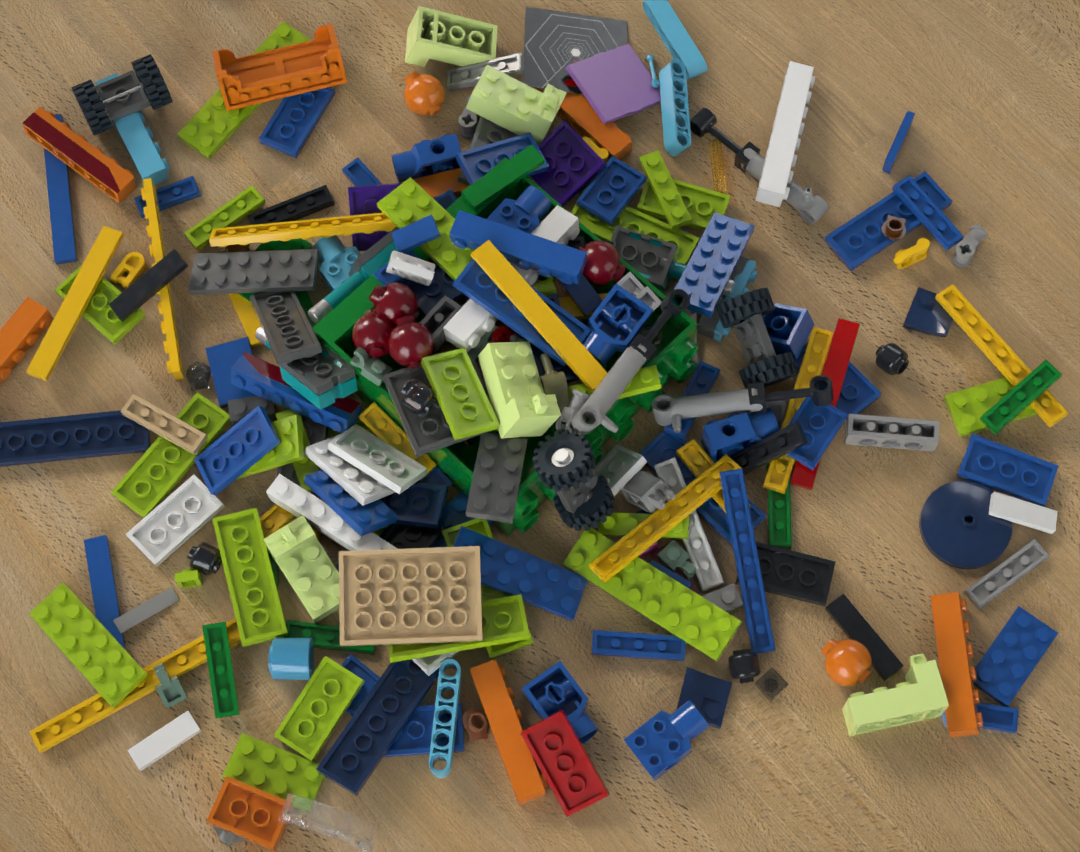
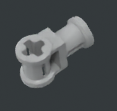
M464 107L463 113L459 116L460 133L464 138L472 139L480 117L478 114L466 109V107Z
M972 225L969 228V234L956 245L955 253L952 256V262L955 266L965 268L970 265L978 245L988 236V233L982 226Z
M573 389L572 393L574 395L569 407L564 406L561 416L556 420L555 426L560 434H563L564 430H569L570 434L575 431L572 426V419L590 395Z

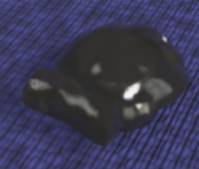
M194 362L186 370V377L191 384V391L210 388V367L205 363Z

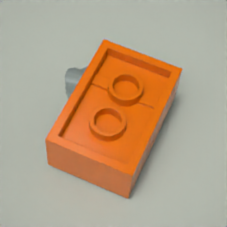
M227 776L206 821L210 826L214 827L225 845L230 846L234 843L249 841L276 852L295 807L289 801Z

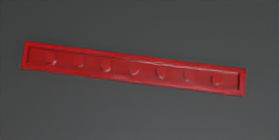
M838 318L822 375L828 376L832 380L833 401L830 404L834 407L838 403L860 323ZM796 461L790 484L812 490L820 461L814 470Z

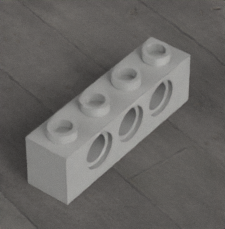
M849 414L845 423V444L934 452L939 443V421Z

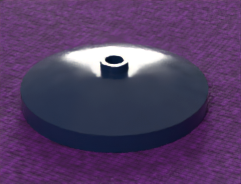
M954 481L940 486L927 498L920 513V534L927 549L938 560L951 567L969 570L985 567L1001 556L1011 539L1012 522L989 515L990 498L994 492L993 490L972 481Z

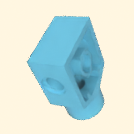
M337 235L320 238L312 248L318 249L320 253V274L323 282L331 292L350 277L348 273L355 259L361 255L355 246L345 247Z

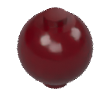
M599 240L592 241L586 244L584 248L580 247L578 249L587 252L588 260L583 275L590 284L601 286L608 284L612 280L620 281L626 266L620 263V254L613 245Z
M388 283L383 287L377 284L368 298L369 301L373 302V311L389 320L395 326H397V319L414 316V320H416L419 314L417 310L418 300L414 291L402 283Z
M373 309L368 310L356 321L353 327L352 339L356 348L360 346L364 349L368 357L378 358L385 356L389 353L388 337L396 326L380 314L374 312Z
M414 316L401 317L396 320L397 326L388 337L389 353L397 363L409 366V369L422 367V358L432 354L434 347L433 336L425 325L415 323Z

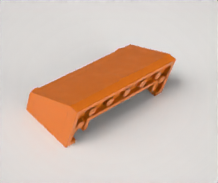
M333 24L318 27L314 33L315 40L235 58L234 53L229 49L212 51L216 76L226 110L230 111L348 83Z

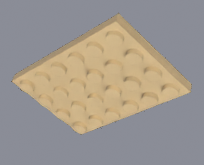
M480 546L339 551L340 646L483 641Z

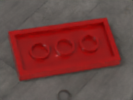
M564 710L521 731V736L567 817L609 796L608 789Z

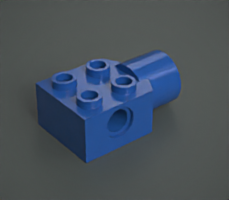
M446 134L440 138L423 140L420 143H416L410 151L391 155L398 183L404 182L410 177L416 179L461 168L455 158L457 153L462 152L457 135Z
M528 186L517 200L505 198L487 220L531 234L540 224L542 217L550 210L552 204L542 191L536 187Z
M615 284L589 318L588 327L591 331L582 342V345L604 368L616 351L623 352L631 340L641 332L650 320L653 309L618 284Z
M766 408V414L733 413L727 419L721 421L716 419L708 422L703 428L701 440L704 451L716 463L723 456H731L778 432V423L771 408Z
M561 661L522 687L523 696L541 721L564 710L582 744L598 732L599 728L585 711L588 706L587 696Z
M688 700L671 714L661 710L626 737L624 741L654 781H656L692 753L691 741L710 726L692 702Z

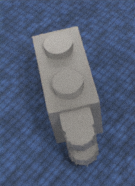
M642 470L635 474L621 489L629 503L651 514L657 508L662 510L667 499L672 501L676 497L661 477L656 478L650 472Z

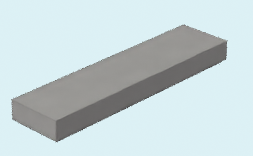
M520 52L447 70V89L455 91L477 85L487 65L511 77L524 74V55Z
M1033 539L968 587L963 593L980 610L1047 560L1050 555L1036 539Z

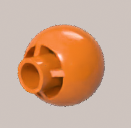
M414 71L404 79L407 84L404 89V100L407 107L413 113L421 116H435L442 110L441 106L445 100V90L442 83L436 77L429 74L420 75L418 71Z
M832 638L821 650V653L826 656L824 661L825 670L835 683L842 686H855L860 682L864 684L872 674L870 672L872 667L871 655L868 649L860 642L852 639H843L837 642Z

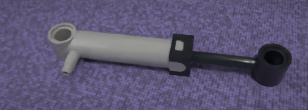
M702 108L690 119V129L695 135L703 137L705 134L710 133L736 154L734 166L743 173L748 171L760 181L765 158L760 154L758 147L750 141L743 148L737 145L714 127L717 119L707 108ZM793 179L791 183H787L786 187H789L790 191L785 201L799 211L800 216L805 222L814 225L829 210L828 204L822 197L812 195L811 188L804 189Z
M674 289L661 302L663 313L647 334L643 337L639 333L631 340L617 362L578 413L574 415L572 426L575 431L584 435L589 434L599 424H602L613 433L617 432L618 426L606 416V413L643 364L657 349L651 342L669 318L679 316L689 306L690 298L684 290ZM672 300L677 302L678 307L673 304ZM583 416L589 418L590 424L585 423Z
M818 375L811 379L809 388L765 393L763 382L747 384L748 389L675 398L662 394L654 398L652 408L655 421L659 425L667 426L672 424L674 432L679 433L682 426L681 419L751 411V415L766 414V402L811 397L814 405L824 407L833 401V383L828 376Z

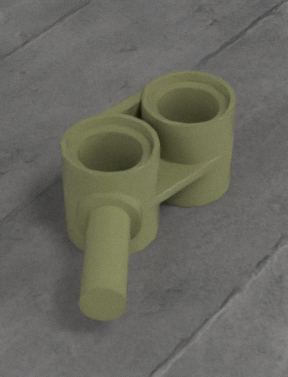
M544 353L540 356L545 370L544 376H540L544 394H555L557 405L562 414L564 406L569 407L570 405L566 377L563 371H554L550 356Z

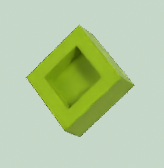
M183 569L181 573H175V582L180 589L203 585L202 576L198 570Z

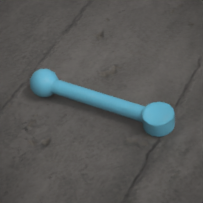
M649 54L646 60L650 65L653 80L651 85L657 88L660 82L656 79L653 64L654 56Z

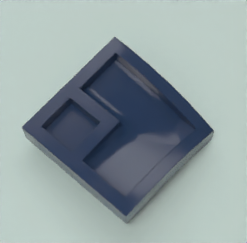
M918 287L902 327L928 335L946 337L953 318L935 299L936 293Z
M687 667L677 709L690 700L709 726L720 729L732 682Z

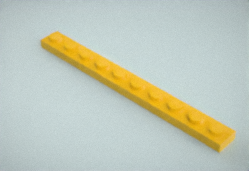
M149 178L143 179L144 188H141V195L143 201L146 200L147 205L143 209L145 218L149 219V225L146 226L148 237L152 238V244H149L151 257L155 258V263H152L153 267L166 256L156 187L152 179ZM169 282L157 292V295H160L161 302H158V309L160 315L163 314L164 319L160 323L162 333L166 334L167 341H163L165 353H169L170 360L166 361L168 373H172L175 380L184 379V372Z
M384 213L216 228L212 230L209 242L211 247H227L235 244L247 245L257 242L264 244L270 241L280 240L285 242L299 238L307 240L312 237L321 236L328 238L333 235L342 234L349 236L354 233L363 232L365 234L375 231L391 232L397 226Z
M236 618L226 622L230 648L241 643ZM204 635L143 668L148 676L115 708L111 707L97 693L30 730L29 732L40 753L47 751L155 691V686L161 684L155 673V666L163 663L171 679L175 676L180 677L207 662Z

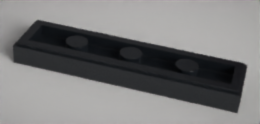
M324 185L248 215L252 225L296 221L335 204L327 185Z
M173 249L108 305L123 322L184 271L188 264L178 251Z
M796 422L729 457L743 469V475H746L808 444V441L800 423Z
M844 594L826 606L825 610L847 637L860 642L868 649L872 659V667L884 681L903 668L904 665Z

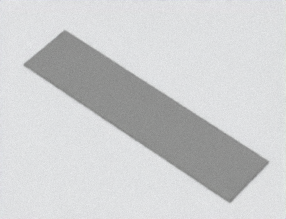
M171 587L114 619L113 622L120 633H123L179 601V598Z

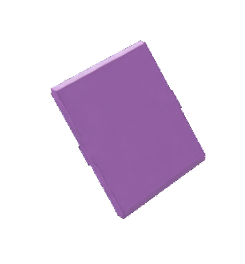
M630 44L595 54L590 58L570 64L565 68L604 124L637 114L644 109L661 103L660 86L654 88L651 85L653 81L651 73Z

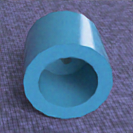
M274 638L272 645L269 647L268 654L269 672L274 680H310L314 672L313 639Z

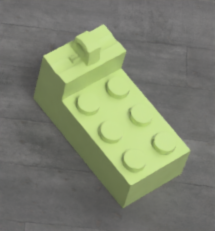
M419 6L407 31L405 63L425 67L428 60L433 59L464 67L496 59L498 26Z
M487 65L471 94L466 109L517 135L531 133L535 142L539 145L544 140L566 92L547 84L542 93Z
M499 342L486 345L478 355L493 411L500 424L498 427L500 438L542 436L561 416L555 394H544L530 342Z
M304 515L263 539L268 551L314 623L320 622L339 610V573L317 540Z
M923 653L910 656V669L905 675L906 682L896 685V688L892 689L879 687L874 689L873 693L865 695L864 692L851 694L842 708L849 736L941 717L948 708L949 703L936 660L927 662Z

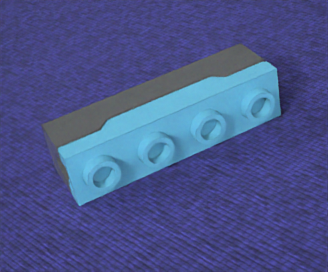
M741 256L730 278L735 281L734 290L731 296L722 294L718 304L749 292L747 287L750 282L754 283L758 273L755 270V261ZM715 308L711 317L702 315L698 323L697 333L721 342L724 336L728 337L732 327L723 328Z

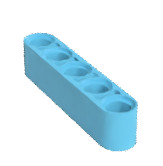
M667 0L643 1V8L647 17L673 59H679L684 63L687 80L707 72V64L669 2Z
M673 59L659 72L664 148L672 157L678 156L691 145L686 68L679 59Z
M446 659L439 668L429 755L430 770L437 778L447 777L452 770L462 681L461 667L454 659ZM448 668H455L457 670L456 674L450 677L445 675V671ZM450 690L455 693L449 700L442 698L445 691ZM443 714H450L452 716L451 720L447 723L439 721ZM441 737H447L449 743L441 747L437 745V740ZM437 761H445L447 763L446 767L443 770H436L434 765Z

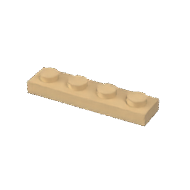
M132 394L121 410L122 415L193 455L197 454L208 438L205 433L135 394Z

